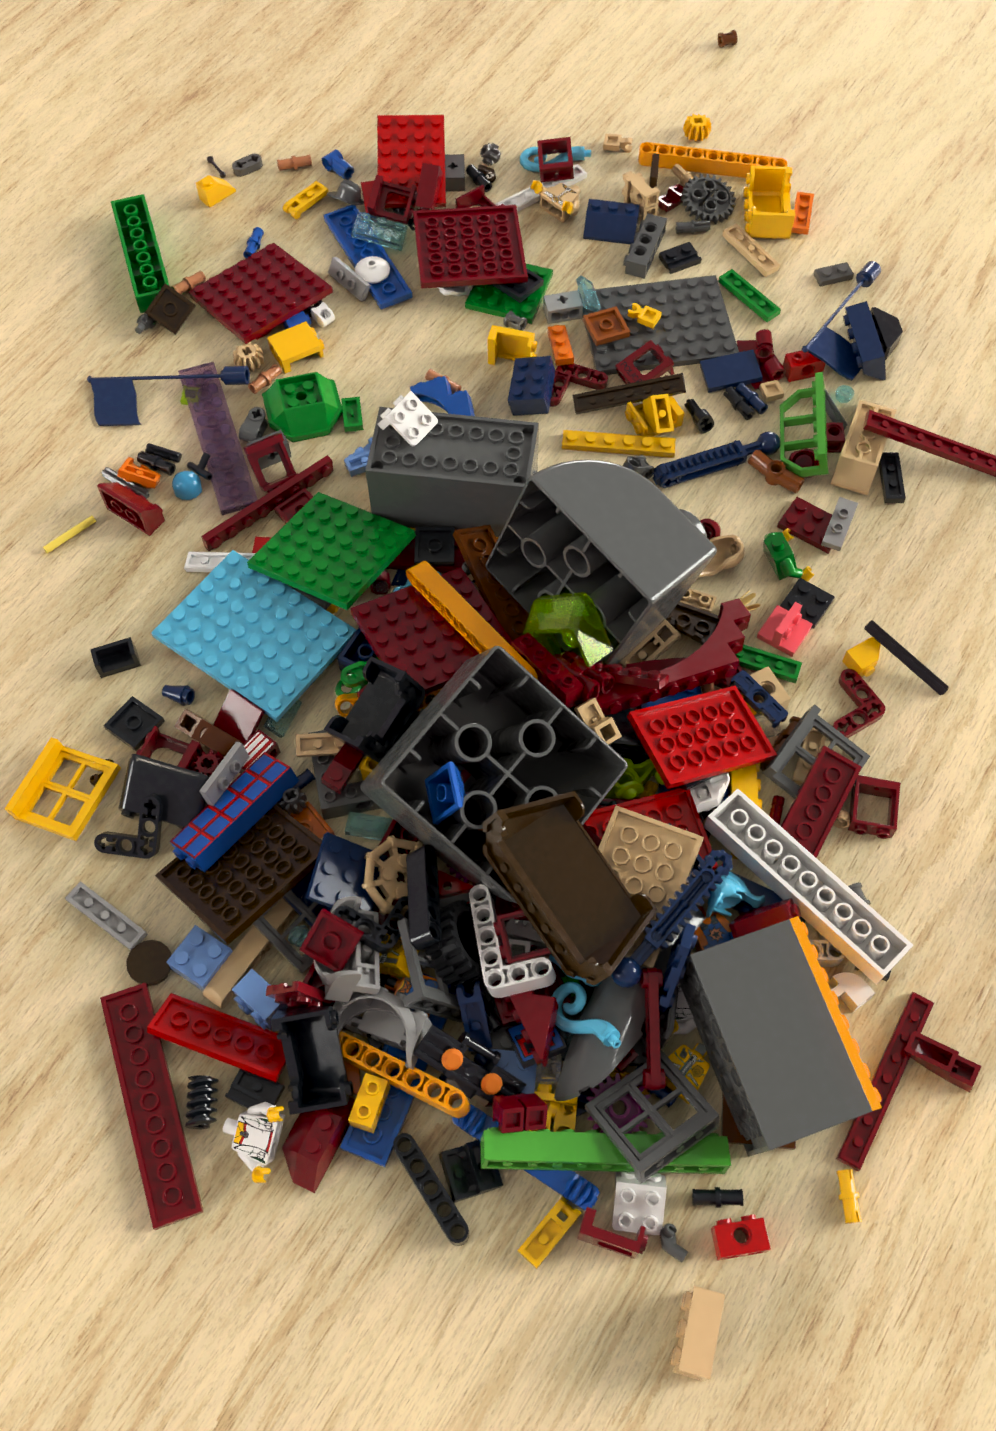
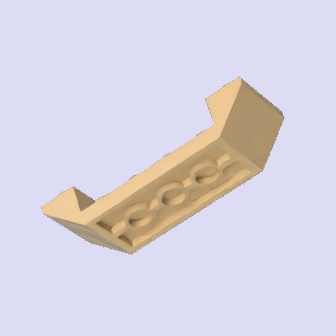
M860 399L831 485L868 495L887 437L863 429L866 413L872 410L894 418L897 409Z

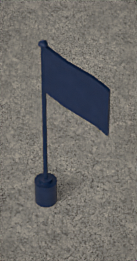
M875 261L867 262L856 275L858 285L809 343L802 347L804 353L809 352L819 358L839 375L850 381L862 369L861 367L858 368L856 363L857 353H853L850 342L827 326L860 287L871 286L880 275L881 267Z
M225 366L220 374L94 378L88 376L87 381L91 383L94 394V415L99 426L141 425L137 414V394L133 380L221 378L225 385H248L250 382L248 366Z

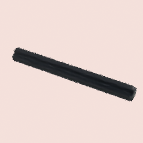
M871 620L864 627L865 631L936 693L943 695L947 692L949 686L876 622Z

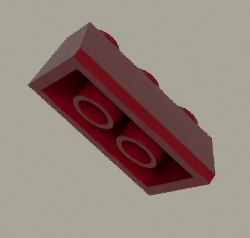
M118 482L99 483L97 485L107 510L145 534L151 536L165 521L162 513L163 510L159 505L150 503L143 495H137L130 487H124Z

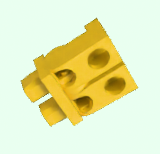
M540 1079L537 1091H534V1093L548 1105L546 1129H550L552 1121L554 1122L553 1132H561L565 1129L575 1130L578 1097L566 1101H556L554 1099L555 1094L551 1093L553 1081Z

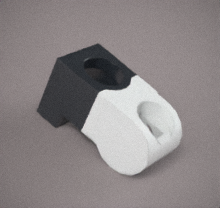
M322 300L314 303V306H309L303 310L321 328L335 320L332 310Z

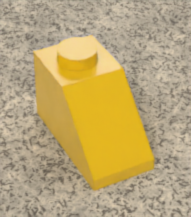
M211 175L196 182L199 199L209 208L236 192V189L226 180Z
M668 394L653 395L643 400L645 420L655 434L674 432Z
M870 637L847 650L842 662L848 669L858 672L861 677H868L876 670L875 666L879 660L881 644L875 638Z

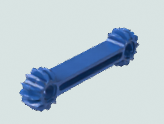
M470 1104V1111L463 1118H452L456 1126L479 1141L484 1130L491 1127H499V1122L492 1121L493 1118ZM524 1170L585 1211L587 1207L592 1208L598 1200L599 1189L574 1171Z

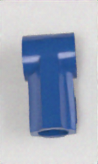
M337 149L322 157V164L327 171L333 170L346 180L352 178L354 167L343 159L342 154Z

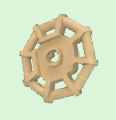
M392 835L388 836L387 840L373 851L366 853L364 884H362V888L370 895L380 909L379 913L382 915L390 914L394 907L392 905L393 900H399L403 896H408L407 854H398L397 847L412 852L422 847L423 843L420 841L414 842L399 839ZM388 851L390 857L383 862L379 857ZM378 867V871H380L379 877L373 881L374 868ZM397 872H399L400 874H403V875H404V877H405V878H404V880H405L404 882H403V881H400V882L397 881V879H396V878H398ZM378 886L386 896L385 900L375 887ZM405 905L400 914L404 916L408 906Z

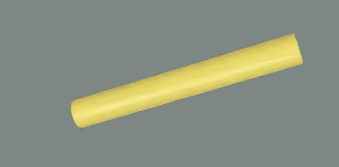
M91 515L45 545L43 549L48 554L96 522L95 518Z

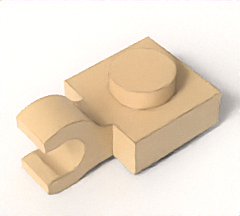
M606 133L603 150L620 151V148H622L625 152H632L631 145L633 139L629 137L622 138L620 134Z

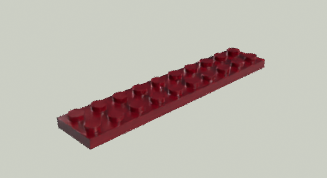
M145 982L106 995L100 999L154 1230H158L204 1213L162 1041L160 1037L147 1033V1026L154 1018L155 1012L149 988Z

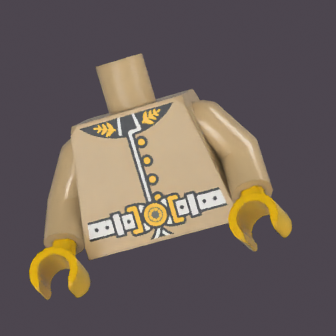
M533 180L530 189H533L536 194H540L541 209L562 223L571 215L576 216L578 214L580 188L577 185H573L570 188L564 183H559L553 187L546 188L542 186L541 182Z

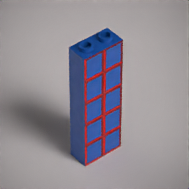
M264 752L228 786L214 806L207 805L169 841L175 848L173 853L180 860L185 859L191 868L195 869L197 867L205 873L283 797V793L287 789L294 787L299 782L292 768Z

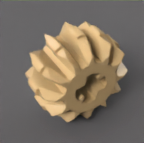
M251 342L248 344L243 343L242 346H236V350L233 351V361L236 366H248L249 370L254 372L255 369H260V366L264 364L263 351L257 344H252Z

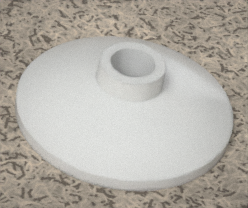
M371 256L360 260L355 267V272L368 283H379L388 277L390 266L383 258Z

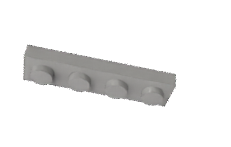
M81 881L65 897L67 902L130 951L148 935L146 931Z

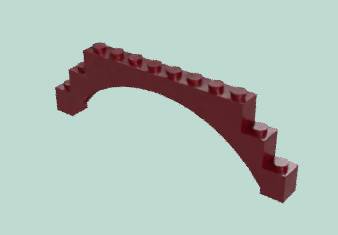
M737 598L721 603L718 615L720 621L709 639L686 659L660 670L661 674L669 675V683L660 690L615 682L613 689L609 693L603 694L600 691L597 702L604 716L616 714L628 708H635L650 701L654 702L660 698L672 696L679 692L691 690L698 686L710 684L716 680L735 675L739 664V659L735 654L742 651L745 636L741 631L748 629L751 614L741 600ZM582 699V701H581L579 704L575 705V707H577V706H579L580 704L584 703L583 699Z

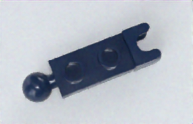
M475 982L474 993L471 994L465 991L463 984H458L456 986V993L464 1030L470 1033V1037L487 1048H492L493 1043L481 982ZM478 1053L474 1057V1063L484 1065L488 1060Z

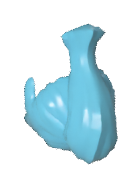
M729 871L727 877H721L723 882L720 885L714 883L717 887L714 892L709 890L711 896L708 898L706 917L709 918L712 911L730 917L731 913L725 909L734 907L742 900L749 903L753 908H758L765 902V895H753L748 890L744 881Z

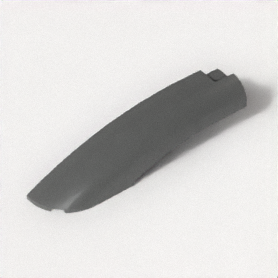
M700 909L697 913L690 911L692 915L691 920L684 919L685 923L696 926L695 931L706 919ZM677 926L681 932L683 927ZM671 933L674 941L672 943L666 941L668 948L666 950L661 949L654 966L662 970L663 976L672 945L679 934ZM610 975L601 984L596 986L580 1020L598 1018L611 1023L620 1032L619 1040L621 1045L614 1049L612 1046H605L594 1034H574L559 1076L554 1095L556 1101L573 1099L580 1096V1092L587 1090L589 1087L594 1088L617 1067L643 1035L641 1028L646 1017L645 988H641L640 981L634 987L624 988L617 985L612 979V975Z

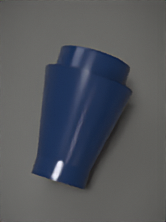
M165 685L162 689V696L185 706L193 702L195 691L188 685Z

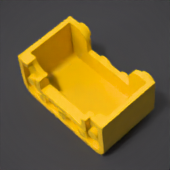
M751 166L750 173L746 174L747 187H744L743 198H746L744 199V210H746L744 222H747L745 223V232L751 238L790 239L795 219V210H791L790 205L791 184L789 182L792 176V167Z

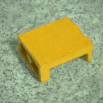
M306 321L267 337L270 351L285 374L291 371L290 363L316 352L320 358L324 357V344L321 339L317 338L315 329L313 327L310 328Z
M492 325L487 338L488 364L495 365L498 357L514 361L515 358L537 357V354H534L537 349L535 333Z
M669 396L673 426L677 428L683 425L684 412L674 397ZM628 402L625 417L634 426L635 433L640 436L654 437L659 435L655 434L645 420L643 403L633 406L631 402Z

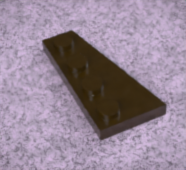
M681 602L675 606L666 618L676 630L702 645L709 639L720 621L718 615Z

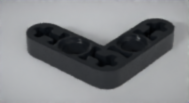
M153 794L141 801L138 835L109 831L103 832L95 838V848L102 853L143 859L155 856L160 848L163 815L162 799L158 795ZM153 800V804L156 807L152 809L151 816L146 817V815L151 813V806H148L147 803ZM146 821H152L155 824L154 832L146 830ZM106 837V841H116V844H109L105 847V843L101 840ZM124 839L132 843L130 851L123 849L122 841ZM148 840L149 847L153 848V850H151L149 853H147V849L144 848V846L148 844Z
M403 896L397 901L382 926L348 906L338 907L334 915L339 918L343 915L347 916V919L344 921L349 924H353L355 920L354 927L356 928L361 925L367 926L370 933L363 934L360 942L378 953L388 954L393 950L401 937L399 929L392 928L389 922L392 920L400 921L403 918L409 919L408 909L404 916L400 914L405 905L408 906V896ZM388 934L390 935V938L388 942L384 945L381 943V941H383L386 935Z

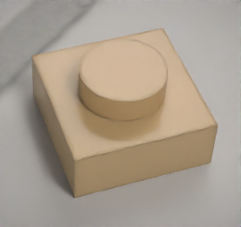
M778 380L760 384L759 389L765 402L784 397V392Z

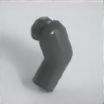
M667 1223L660 1230L662 1249L682 1263L688 1251L677 1244L676 1227L671 1223Z

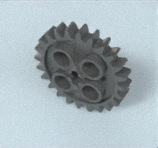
M700 174L699 178L695 175L693 180L689 179L681 193L682 206H687L685 212L690 211L689 216L695 215V220L700 218L701 221L707 220L710 223L713 221L715 224H717L718 220L722 223L724 218L728 219L736 205V198L733 197L735 192H730L732 187H726L727 181L722 183L721 177L717 180L715 175L710 178L709 174L706 177Z

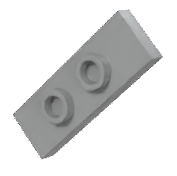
M333 257L328 274L360 301H365L371 285L338 257Z
M839 497L823 538L822 546L837 551L841 550L857 508V502Z
M235 742L200 789V793L207 804L215 805L250 757L242 743Z

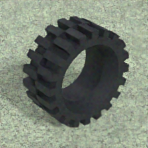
M458 900L440 909L442 939L427 947L425 953L426 956L430 955L431 961L429 963L432 968L436 967V974L439 978L444 977L446 985L451 984V988L456 989L458 984H463L465 989L474 985L476 981H482L483 975L471 904H467L465 900ZM488 938L485 943L491 942L493 938ZM492 959L488 964H493L497 959Z

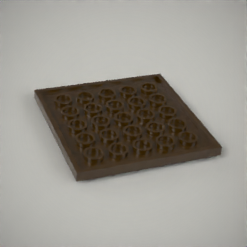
M275 804L205 873L197 867L195 869L191 868L185 859L180 860L176 857L155 876L224 943L229 945L314 869L322 840Z

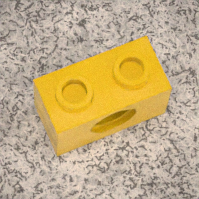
M365 1073L348 1118L352 1127L374 1134L391 1088L388 1080Z

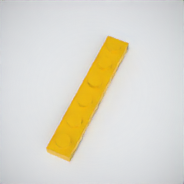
M563 430L562 449L674 458L676 438Z

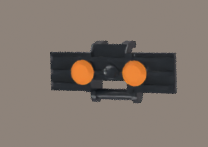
M431 1025L413 1053L414 1056L443 1073L439 1076V1080L461 1090L470 1099L477 1095L493 1104L494 1096L517 1095L527 1085L497 1065L501 1058L500 1052H493L471 1038L470 1033L466 1031L456 1040L436 1026ZM467 1047L488 1059L484 1065L476 1064L465 1057L464 1053L468 1049Z

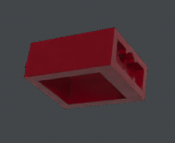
M571 138L538 140L541 183L574 179ZM568 152V161L543 164V155Z
M858 775L851 790L849 810L851 819L848 830L854 831V833L859 835H876L880 839L892 838L897 830L901 783ZM859 793L889 798L887 825L857 820Z
M522 910L496 916L497 922H493L496 936L501 935L503 945L499 946L502 960L507 959L508 964L551 953L546 947L515 956L512 955L504 921L526 916Z

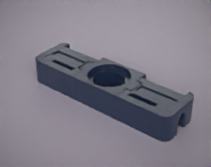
M745 670L740 671L731 678L730 687L736 685L739 692L744 696V700L758 714L761 712L773 724L772 728H776L780 722L786 720L788 712ZM761 695L764 698V702H755L753 696Z

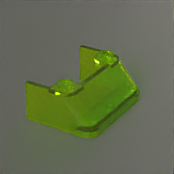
M581 592L540 596L533 601L523 635L529 632L552 655L562 653L554 633H561L566 645L580 649L587 667H591L613 651L595 605L588 594Z

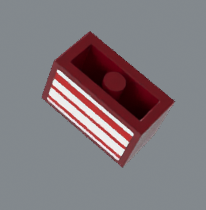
M260 729L249 735L243 746L250 757L239 773L244 772L264 752L276 758L281 753L277 742Z

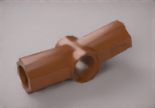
M760 450L753 452L748 460L751 466L765 476L766 482L770 485H780L796 494L804 483L805 479L785 469L783 462L772 460Z

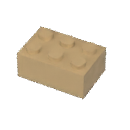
M693 1286L689 1291H686V1294H683L680 1309L684 1310L683 1319L678 1320L675 1337L679 1338L678 1347L673 1348L670 1358V1365H674V1373L701 1381L711 1378L725 1294Z

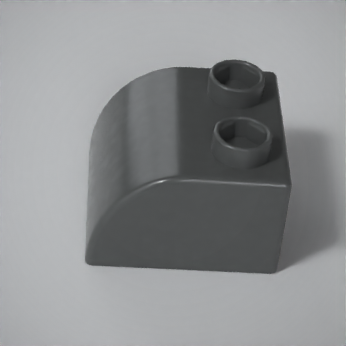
M574 460L549 466L528 478L486 562V568L565 652H574L580 658H584L589 662L598 660L602 661V664L610 665L620 662L668 617L716 555L717 548L707 538L704 526L696 516L689 511L678 509L659 488L641 474L611 462Z
M494 646L466 660L366 777L361 784V790L423 845L429 844L433 847L437 857L476 885L482 884L486 886L491 894L503 900L517 903L483 854L486 832L478 830L483 829V822L498 810L575 791L585 807V813L579 819V822L583 825L626 771L628 764L625 759L500 646ZM453 762L459 770L466 769L471 774L464 783L463 807L440 823L433 824L424 780L446 763Z

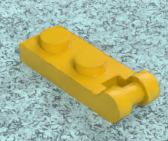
M315 181L283 205V211L291 214L294 219H299L304 211L327 196L328 188Z
M562 1196L518 1249V1252L537 1269L577 1221L582 1212L577 1208L573 1209L568 1204V1200ZM561 1211L568 1217L565 1222L557 1217Z

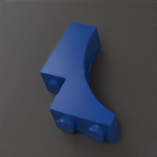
M445 376L436 377L433 380L419 382L414 386H410L411 391L421 402L435 404L448 414L475 416L472 399L467 390L457 391L452 394L450 383Z

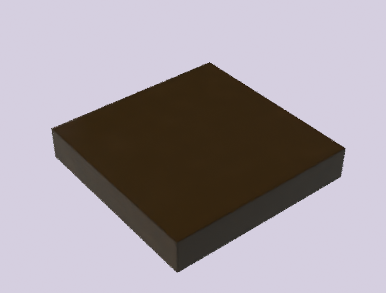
M654 153L652 155L649 181L651 188L657 187L659 154Z
M165 283L145 311V314L176 335L196 305Z

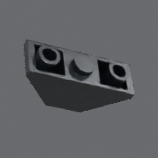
M872 307L870 312L884 351L885 360H887L899 344L903 330L897 317Z

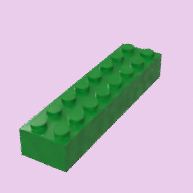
M141 194L110 202L134 295L140 313H145L165 283L168 286L170 285L145 195Z

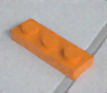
M797 191L794 207L795 219L791 233L808 235L814 194Z
M555 325L547 327L556 366L574 364V356L566 326Z

